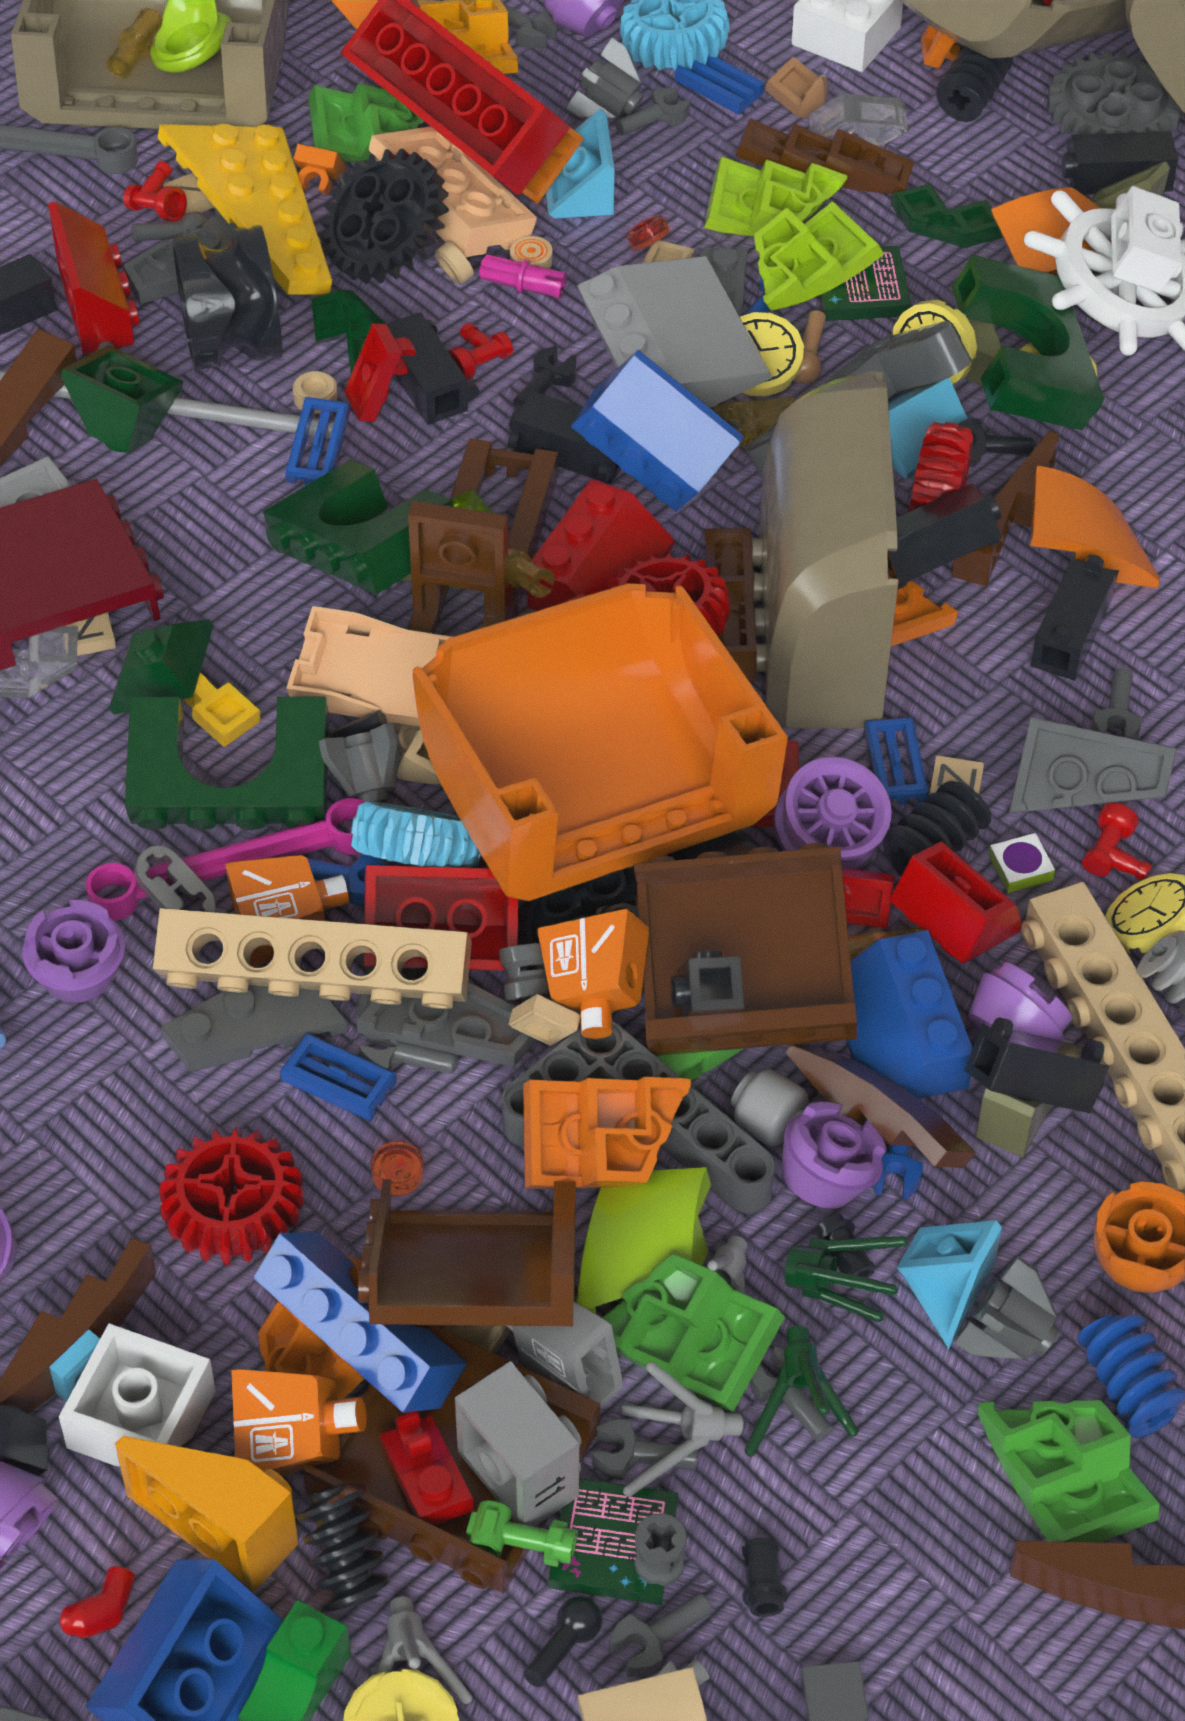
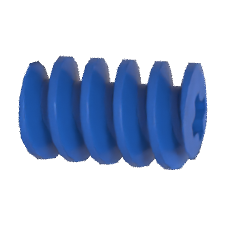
M1112 1314L1102 1317L1082 1329L1078 1335V1343L1087 1349V1360L1094 1367H1097V1378L1102 1384L1107 1385L1106 1392L1109 1400L1118 1404L1116 1407L1117 1415L1122 1421L1128 1423L1127 1431L1131 1437L1143 1438L1155 1433L1172 1421L1177 1413V1407L1185 1401V1389L1166 1390L1176 1381L1177 1375L1171 1369L1156 1372L1166 1362V1355L1162 1351L1146 1354L1156 1343V1338L1150 1332L1136 1335L1145 1326L1146 1320L1144 1316L1134 1314L1126 1317L1124 1315Z

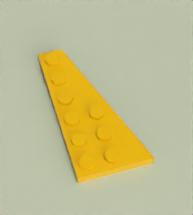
M159 124V141L164 147L171 146L176 152V161L183 169L190 168L198 178V188L228 224L235 222L239 228H252L255 225L262 226L268 247L273 278L287 295H324L330 293L332 278L283 127H273L271 125L232 126L229 124H218L213 126Z

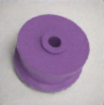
M840 757L819 758L801 767L794 774L787 789L779 798L773 816L775 836L783 851L799 850L801 846L809 843H825L829 847L840 846L842 869L857 870L867 862L875 848L885 837L891 822V804L883 784L863 765Z

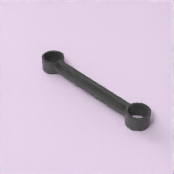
M0 125L1 149L94 159L102 171L110 174L128 172L138 162L135 136L130 130L123 127H109L101 130L96 136ZM124 149L117 152H109V150Z

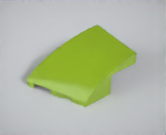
M721 156L715 170L704 228L721 233L754 236L757 231L786 207L804 223L845 184L847 175L812 162L806 173L767 159L762 169L759 170Z
M833 201L805 224L786 207L754 234L755 247L760 258L758 261L759 273L763 279L765 290L763 300L771 311L787 308L826 293L851 279L884 255L879 244Z
M706 1167L653 1170L648 1182L645 1184L600 1188L586 1235L577 1304L596 1314V1306L621 1299V1295L634 1284L646 1280L651 1275L653 1269L672 1254L703 1266L708 1254V1248L698 1215L711 1187Z

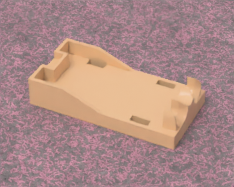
M431 126L372 135L368 150L380 161L385 149H389L396 156L399 149L402 148L409 155L416 152L437 169V173L445 180L442 187L449 193V196L441 201L449 208V212L438 216V219L445 224V228L435 231L445 242H452L465 257L486 254L487 248L494 245H500L505 250H510L511 244L518 238L532 236L537 217L498 180Z
M312 606L303 634L305 638L299 660L295 659L286 689L290 697H326L329 713L362 718L377 710H381L386 716L387 722L420 727L413 684V669L416 666L423 668L436 656L437 648L448 638H452V636L407 630L360 613Z

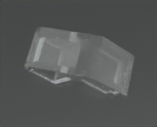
M842 93L809 113L810 130L831 140L837 129H841L850 134L855 131L863 140L881 147L908 131L905 103L901 98Z
M63 626L29 637V650L13 649L16 666L0 670V697L30 698L76 670L78 626Z

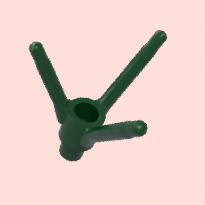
M794 1326L787 1330L788 1347L784 1350L785 1365L780 1369L777 1383L744 1452L749 1457L755 1455L787 1389L790 1387H808L820 1415L826 1416L829 1414L830 1407L850 1437H855L859 1432L846 1408L829 1384L818 1362L817 1348L810 1343L809 1330L805 1326Z

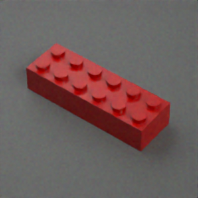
M378 0L340 52L361 71L518 196L571 128L541 102L410 0Z

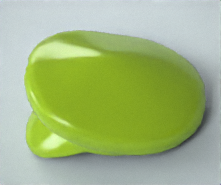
M168 0L161 28L155 36V42L151 48L153 64L159 70L170 73L185 72L202 65L221 49L227 22L233 23L231 18L217 11L215 0Z

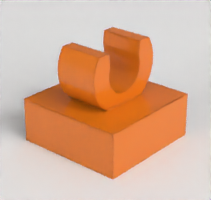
M928 24L921 37L924 65L939 69L945 58L950 61H954L957 58L960 47L953 45L958 42L936 30L930 24Z
M297 144L293 160L301 170L298 177L303 191H307L309 181L312 178L319 177L321 181L318 190L322 195L327 196L332 189L331 179L339 181L338 174H345L346 164L338 152Z

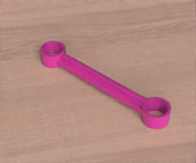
M357 798L341 799L330 806L326 813V819L316 821L315 824L297 826L181 859L203 882L227 875L225 864L230 862L298 856L330 846L342 854H360L361 852H357L351 846L353 834L339 831L335 827L341 822L353 820L356 817L358 805L365 801ZM167 862L149 867L146 874L148 878L152 880L159 876L170 887L173 885L165 874L169 866ZM119 863L100 865L92 870L86 879L88 901L105 908L109 917L114 921L131 915L137 908L139 899L148 897L137 884L134 871ZM109 885H122L128 888L125 894L114 899H105L96 895L102 888Z

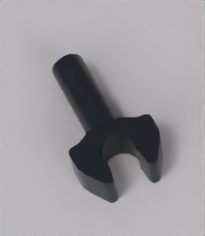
M552 346L539 351L533 357L534 372L537 375L513 399L514 407L523 406L532 391L543 394L552 384L570 387L576 379V356H570L563 365L554 366L557 362V347Z
M969 418L958 423L959 427L970 428L973 435L970 467H975L985 453L1030 455L1034 450L1033 438L988 435L983 430L979 419Z

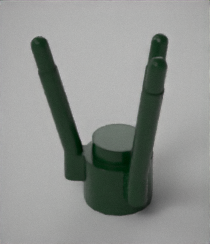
M905 1236L837 1240L811 1237L809 1246L798 1244L791 1246L785 1266V1284L788 1287L802 1289L804 1297L820 1299L859 1316L881 1322L884 1315L880 1311L828 1289H831L835 1283L871 1292L895 1295L898 1292L897 1286L875 1279L838 1272L837 1258L828 1254L829 1252L904 1247L907 1245L908 1239Z

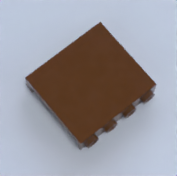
M809 843L801 846L799 850L779 852L775 848L760 847L750 850L745 855L727 856L722 852H706L698 855L696 859L675 860V858L669 856H657L646 860L645 863L634 864L639 919L649 927L643 980L646 1008V1041L648 1050L652 1054L661 1056L857 1039V1017L852 983L840 846L829 847L825 843ZM721 951L722 957L740 956L744 1009L733 1013L681 1017L680 1007H673L671 977L677 975V969L687 959H690L691 954L695 952Z
M383 1179L380 1199H371L370 1221H367L366 1245H363L362 1269H359L358 1300L359 1303H369V1324L573 1326L576 1181H554L553 1212L391 1210V1179Z
M414 1325L429 1329L467 1362L441 1408L417 1412L420 1419L432 1416L473 1497V1512H477L480 1502L488 1500L498 1501L458 1453L455 1397L510 1361L435 1325ZM513 1363L524 1377L529 1374L538 1381L547 1397V1405L558 1418L564 1415L573 1423L582 1441L581 1445H579V1463H581L596 1437V1428L600 1425V1403ZM370 1384L362 1396L367 1415L365 1430L363 1432L339 1434L340 1456L338 1460L320 1465L317 1468L307 1463L303 1469L306 1493L341 1483H363L366 1492L352 1503L370 1506L372 1514L359 1524L360 1527L375 1528L378 1533L377 1538L387 1539V1537H390L406 1545L414 1556L426 1563L436 1564L439 1561L457 1570L460 1577L474 1587L486 1589L489 1586L504 1594L529 1549L504 1544L501 1556L496 1557L470 1544L469 1539L466 1537V1531L472 1512L436 1526L414 1516L381 1448L379 1437L380 1434L397 1428L395 1418L410 1412L403 1413ZM545 1519L535 1527L543 1528L547 1519Z

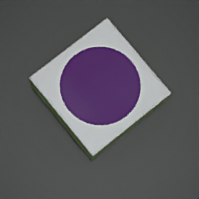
M1036 833L990 845L988 856L1007 893L1053 881L1055 869Z

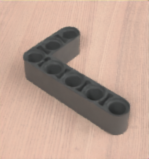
M947 320L892 335L873 343L822 385L836 379L861 373L883 371V382H886L889 399L898 391L947 379L966 368L972 359L951 321ZM777 422L753 440L745 449L762 480L767 451Z
M613 1021L612 1034L600 1039L582 1036L580 1027L506 1087L502 1095L504 1135L513 1144L524 1147V1114H519V1112H524L523 1083L528 1080L581 1082L587 1078L639 1080L643 1077H681ZM596 1051H605V1052H607V1053H595V1052H596ZM690 1087L688 1094L682 1098L676 1114L681 1116L673 1118L671 1122L673 1127L666 1142L661 1147L686 1168L706 1167L711 1182L710 1189L735 1210L750 1214L765 1209L771 1202L775 1170L773 1157L764 1147L699 1092ZM706 1145H715V1146H718V1147H720V1148L710 1149V1148H706V1147H704V1146H706ZM752 1177L757 1179V1181L750 1182L741 1178Z

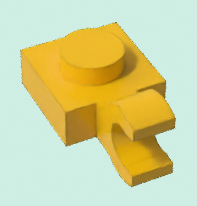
M201 672L193 697L183 699L192 708L193 720L223 747H226L261 722L260 710L234 686L227 682L217 690Z

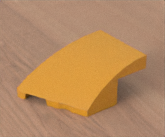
M413 0L417 7L503 74L518 73V57L508 40V11L501 0Z

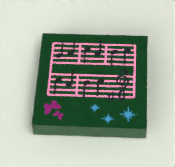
M899 246L880 247L884 255L841 285L819 295L822 312L826 315L825 321L900 317L903 312L911 308Z
M579 1478V1497L561 1508L559 1521L568 1522V1528L578 1530L574 1557L571 1564L559 1562L558 1567L551 1566L548 1579L549 1589L662 1605L665 1586L646 1583L635 1570V1532L641 1521L650 1515L664 1513L676 1518L679 1493L643 1488L631 1497H627L623 1493V1488L627 1485Z

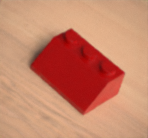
M58 202L47 203L58 270L82 354L94 353L98 350V346L106 341L112 342L115 348L134 345L132 326L139 325V318L134 299L126 301L125 298L130 297L126 272H117V269L122 268L117 243L109 244L104 226Z
M591 478L525 568L528 608L539 611L562 604L582 593L588 596L605 591L608 588V580L617 578L620 568L631 569L633 560L646 562L649 561L651 554L655 558H665L674 547V539L633 493Z
M366 865L363 924L467 932L472 941L469 970L507 971L500 964L499 950L518 946V899L505 895L490 868ZM364 953V968H375L377 963L376 956L371 953ZM413 957L405 962L402 969H428V961L422 957Z

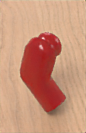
M109 1567L100 1594L79 1600L75 1604L67 1605L62 1610L60 1626L63 1632L69 1636L88 1638L116 1628L123 1619L135 1580V1574L126 1568Z

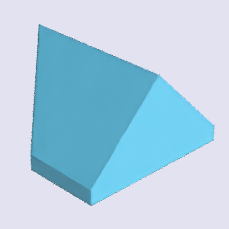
M996 1220L921 1227L897 1266V1269L904 1276L948 1349L995 1266L1002 1226Z

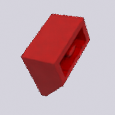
M942 841L912 856L889 899L892 904L904 913L910 922L918 925L924 931L928 930L930 936L941 945L942 949L962 964L1018 934L1022 929V921L1016 904Z

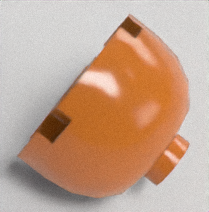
M1144 1181L1130 1184L1129 1190L1121 1191L1115 1196V1191L1109 1194L1097 1212L1094 1226V1251L1101 1268L1117 1284L1133 1292L1151 1294L1172 1289L1185 1280V1195L1165 1184Z

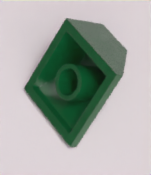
M109 345L63 368L61 373L65 387L89 435L103 441L109 449L127 454L151 440L182 390L184 382Z
M209 619L171 624L133 633L130 637L110 702L109 710L112 714L129 712L130 697H179L180 700L193 697L213 630V623Z

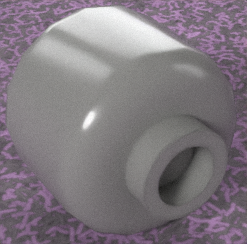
M765 1069L758 1074L753 1071L748 1073L739 1083L731 1098V1107L735 1109L734 1119L736 1125L765 1145L772 1147L784 1143L787 1124L794 1117L803 1114L809 1103L808 1094L804 1088L772 1069Z

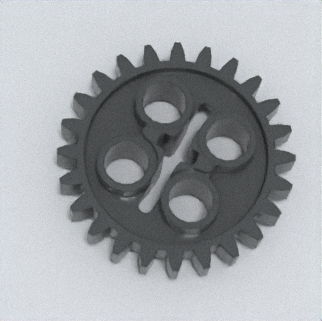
M1105 50L1103 58H1098L1093 52H1089L1087 61L1077 56L1074 57L1073 66L1063 64L1061 73L1054 74L1048 96V112L1053 113V124H1062V134L1074 132V135L1177 130L1182 109L1164 88L1149 63H1142L1143 55L1139 54L1131 60L1127 59L1126 51H1122L1119 57H1113L1109 50Z

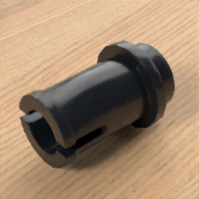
M842 1214L828 1217L815 1229V1233L821 1239L856 1238L853 1233L855 1230L852 1220H845ZM864 1250L829 1252L830 1256L837 1258V1268L842 1273L869 1278L876 1269L875 1264L869 1259Z
M770 1538L751 1539L745 1542V1546H742L747 1589L742 1594L743 1602L750 1608L751 1614L759 1617H770L781 1613L784 1610V1603L789 1597L787 1587L781 1584L778 1558L779 1545L777 1541Z

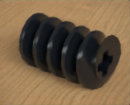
M963 46V49L959 51L957 58L952 62L951 67L946 71L945 76L937 87V100L944 112L953 119L962 122H970L977 119L987 106L989 99L994 95L995 90L999 87L1001 80L1004 79L1007 71L1011 68L1013 57L989 58Z
M956 781L945 782L939 786L935 793L927 796L922 804L914 807L909 815L904 816L897 826L891 827L883 838L886 857L898 875L902 876L912 856L941 841L952 851H961L966 845V840L975 839L979 834V829H986L991 823V812L986 802L971 787Z
M341 1483L294 1498L310 1500L311 1506L297 1516L298 1521L316 1523L317 1525L314 1531L303 1538L304 1544L321 1545L323 1548L321 1553L309 1561L310 1567L328 1568L329 1571L328 1575L315 1584L316 1590H328L335 1593V1597L321 1606L322 1612L337 1611L371 1601L379 1597L380 1595L376 1593L390 1582L387 1573L370 1571L384 1560L382 1551L364 1548L378 1537V1533L375 1528L358 1526V1524L372 1514L370 1506L352 1503L366 1492L363 1483Z

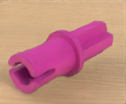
M485 255L480 264L479 277L485 281L515 287L517 292L521 294L524 290L561 299L563 295L561 289H565L567 272L531 265L529 259H524L522 263Z

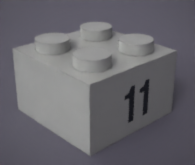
M510 1361L455 1397L458 1453L495 1499L512 1510L511 1518L515 1523L535 1527L579 1497V1472L581 1471L579 1445L582 1443L581 1437L573 1423L566 1416L562 1415L558 1418L547 1405V1397L544 1390L533 1376L528 1374L524 1377Z

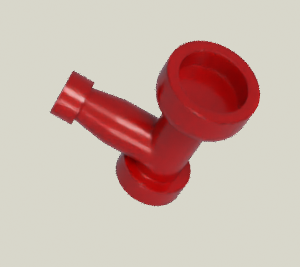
M158 161L154 167V172L147 178L143 186L131 184L125 189L123 202L129 210L154 209L163 220L175 222L180 220L185 214L187 198L181 188L173 186L162 188L165 179L169 178L173 169L167 163Z
M466 323L461 327L460 336L465 341L470 342L474 349L468 351L466 348L458 346L448 350L467 381L474 377L477 366L497 357L505 359L513 355L511 340L505 332L500 331L490 338L485 333L479 331L472 323Z
M1111 802L1103 805L1097 819L1098 826L1102 832L1094 849L1086 852L1082 860V866L1090 874L1099 877L1109 875L1111 869L1114 868L1121 872L1135 875V878L1140 881L1145 880L1152 864L1144 860L1141 862L1131 854L1116 848L1120 839L1129 838L1134 833L1139 823L1138 816L1132 809L1120 803Z

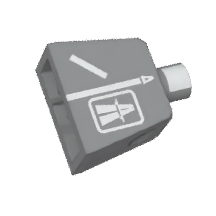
M574 1302L573 1326H506L514 1333L522 1367L600 1403V1408L623 1388L612 1325Z

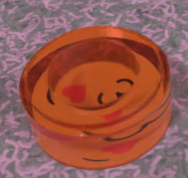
M654 215L633 226L627 232L626 238L632 249L637 251L662 239L670 232V228L663 215Z
M402 1141L389 1142L379 1147L371 1159V1176L374 1185L381 1191L383 1179H391V1196H403L416 1190L424 1178V1162L420 1151L415 1146Z

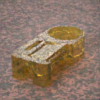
M784 397L725 403L719 405L713 411L725 421L733 420L742 425L741 428L736 430L744 436L737 447L748 446L777 422L780 413L793 404L796 399Z

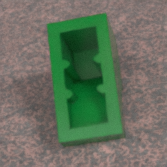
M297 1600L266 1647L267 1654L261 1673L251 1695L238 1715V1720L310 1721L351 1657L348 1627Z

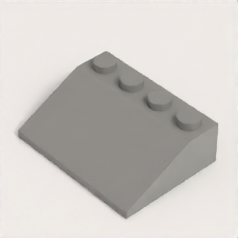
M706 256L616 266L577 285L591 320L616 368L620 367L634 352L640 350L709 408L772 378Z

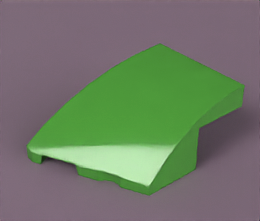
M358 83L352 94L314 85L308 95L314 147L338 152L344 162L369 160V156L372 153L368 149L372 135L417 129L424 122V120L385 89Z
M672 1254L654 1268L646 1280L634 1284L621 1295L624 1301L602 1317V1319L612 1325L616 1350L619 1356L645 1370L649 1362H655L694 1395L732 1413L785 1319V1316L778 1308L733 1290L717 1272L675 1254Z
M1074 1400L1065 1404L1054 1401H1033L1031 1409L996 1410L994 1402L978 1404L979 1419L1000 1464L1028 1513L1047 1541L1104 1542L1159 1520V1502L1129 1468L1131 1435L1102 1400Z

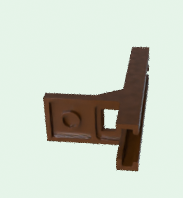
M469 438L450 497L454 507L412 501L408 513L413 614L408 630L435 634L450 586L484 592L485 616L481 628L516 618L526 586L525 568L535 556L558 479V452L535 449L534 455L495 449L492 448V442ZM497 465L506 466L507 476L518 478L519 469L529 470L509 538L508 516L474 510L484 477L493 476Z

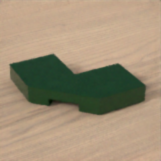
M931 184L892 194L891 206L911 233L963 248L1003 238L992 216L991 209L993 208L987 199L948 210Z
M341 289L311 298L316 341L330 342L347 337L350 374H352L372 323H386L353 290Z

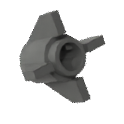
M611 38L601 53V56L607 59L608 62L604 63L597 59L590 68L584 69L581 74L584 78L580 87L586 90L587 93L584 95L577 90L566 107L579 117L589 118L599 109H602L606 112L607 118L619 119L624 113L628 115L634 113L644 97L639 92L642 82L627 47Z
M385 723L370 730V732L359 733L346 738H324L318 741L323 761L328 766L330 773L345 790L347 798H357L365 802L373 801L378 803L388 801L387 793L396 789L395 780L402 755L398 734H395L393 723Z
M1017 1256L1002 1276V1280L1010 1285L1009 1287L993 1278L986 1285L985 1296L973 1316L983 1325L981 1326L970 1319L955 1339V1344L972 1356L1027 1360L1033 1353H1036L1042 1357L1051 1347L1059 1333V1329L1053 1326L1056 1319L1055 1309L1036 1267L1020 1256Z

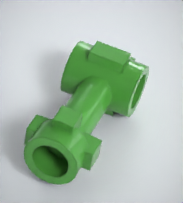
M489 1500L480 1502L477 1512L471 1513L466 1531L469 1543L496 1557L501 1556L505 1544L543 1552L544 1564L558 1567L559 1562L572 1563L578 1530L568 1528V1522L553 1520L549 1530L510 1522L512 1510L505 1504Z

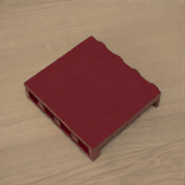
M97 478L0 508V670L16 666L12 642L142 601L154 622L161 620L157 601L164 599V594L156 572L148 573L149 565L142 546H135L130 524L127 519L121 520L119 507L113 493L106 495Z

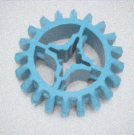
M631 0V4L624 7V14L621 16L620 23L622 44L627 47L632 61L642 62L644 68L656 66L658 71H662L664 68H673L675 72L679 65L691 70L694 60L706 65L708 56L718 57V52L725 49L728 32L730 31L727 10L725 9L724 2L720 0Z
M372 801L358 805L356 817L353 818L351 846L362 854L421 867H479L482 855L458 816L416 807Z

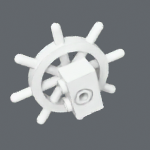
M1132 186L1127 194L1123 193L1117 197L1116 209L1101 208L1083 212L1065 191H1055L1052 194L1051 202L1070 223L1061 239L1059 240L1037 231H1029L1024 236V243L1027 247L1055 257L1057 273L1066 290L1058 292L1053 296L1052 305L1054 308L1064 310L1077 304L1094 320L1119 332V348L1121 353L1126 356L1133 355L1136 352L1137 337L1153 338L1168 333L1185 351V324L1183 323L1185 319V239H1180L1183 232V224L1180 223L1179 203ZM1085 240L1095 252L1082 248V241ZM1091 270L1101 273V275L1095 277ZM1158 294L1171 298V304L1167 305ZM1136 298L1143 304V306L1136 305Z

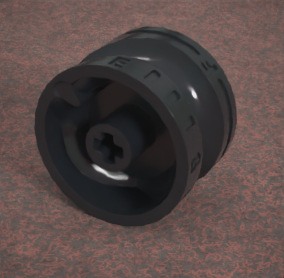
M255 225L252 228H236L233 241L229 246L220 250L207 248L200 242L197 234L172 237L178 292L193 369L199 370L221 366L223 354L231 347L236 348L256 361L266 360L268 357H282V335L277 296L262 226Z

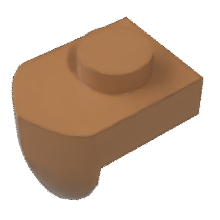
M793 56L768 80L764 90L796 117L809 118L821 114L827 99L829 84L825 75L818 77Z

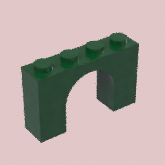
M972 255L952 285L958 309L969 319L998 325L1016 332L1029 341L1041 354L1038 355L1001 346L980 377L989 408L1082 431L1091 417L1099 411L1104 401V396L1073 306L1064 310H1057L1052 305L1053 296L1058 292L1066 290L1059 276Z
M348 460L264 510L263 515L268 525L266 530L267 539L278 553H283L299 560L303 564L313 566L328 575L338 577L353 586H358L377 595L411 574L408 513L412 501L441 504L454 507L452 499L425 489L387 513L376 517L386 511L388 506L375 469Z
M130 697L125 808L131 824H137L141 828L150 830L163 829L167 824H187L188 827L199 830L212 829L216 827V824H236L242 829L255 830L265 827L266 824H285L289 828H294L301 825L315 824L316 821L326 819L328 766L322 759L318 742L324 738H329V711L326 697H277L276 744L273 757L269 765L258 777L244 785L232 788H218L206 785L191 776L183 766L184 712L179 697Z

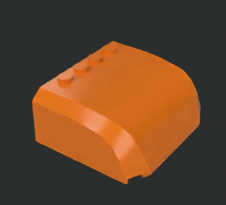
M627 583L448 638L437 648L436 656L423 668L416 666L413 669L417 714L423 741L433 769L463 826L506 896L525 901L540 898L634 866V864L646 862V860L652 857L664 856L752 826L777 805L788 736L683 586H676L675 593L646 591V584Z

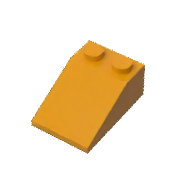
M122 1436L115 1443L127 1497L206 1558L215 1559L252 1593L263 1584L299 1544L295 1522L296 1516L291 1495L292 1489L288 1482L276 1471L266 1469L263 1472L247 1459Z

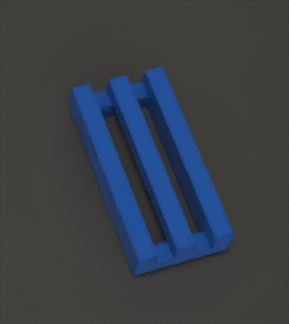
M708 56L706 65L694 60L691 70L679 65L675 71L676 82L737 114H740L764 94L763 81L717 57Z
M305 397L285 472L287 482L296 483L298 479L303 480L304 485H308L336 468L350 415L349 403ZM315 409L321 410L307 468H301L300 465ZM332 412H336V418L334 421L326 457L321 471L318 470V466L326 434L328 431Z
M913 718L865 721L864 735L871 770L883 784L889 800L897 799L898 805L908 804V798H916L917 803H923L928 796V789ZM896 730H902L913 784L905 785L895 736ZM877 732H883L894 786H888Z
M306 1033L280 1070L281 1081L370 1122L376 1115L377 1105L382 1106L386 1100L388 1089L392 1091L397 1084L395 1072L309 1033ZM307 1053H310L338 1067H341L351 1073H354L362 1078H365L373 1083H376V1085L372 1087L366 1083H363L355 1078L348 1076L347 1072L344 1070H341L333 1065H330L328 1067L318 1061H315L307 1057L306 1055Z

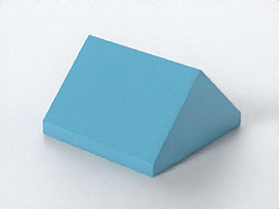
M599 109L575 129L584 139L546 192L548 214L553 218L614 215L615 169L606 112Z
M950 378L903 390L888 399L893 469L906 480L914 476L923 438L928 427L933 422L958 424L968 419Z

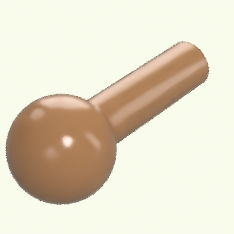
M814 310L809 313L802 339L804 344L803 364L799 375L797 374L793 380L795 382L811 383L821 373V362L816 355L826 320V315L821 311Z

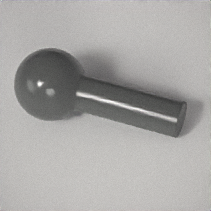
M190 212L184 215L180 221L133 224L132 238L134 241H148L180 237L185 234V226L197 219L204 225L209 218L200 212Z

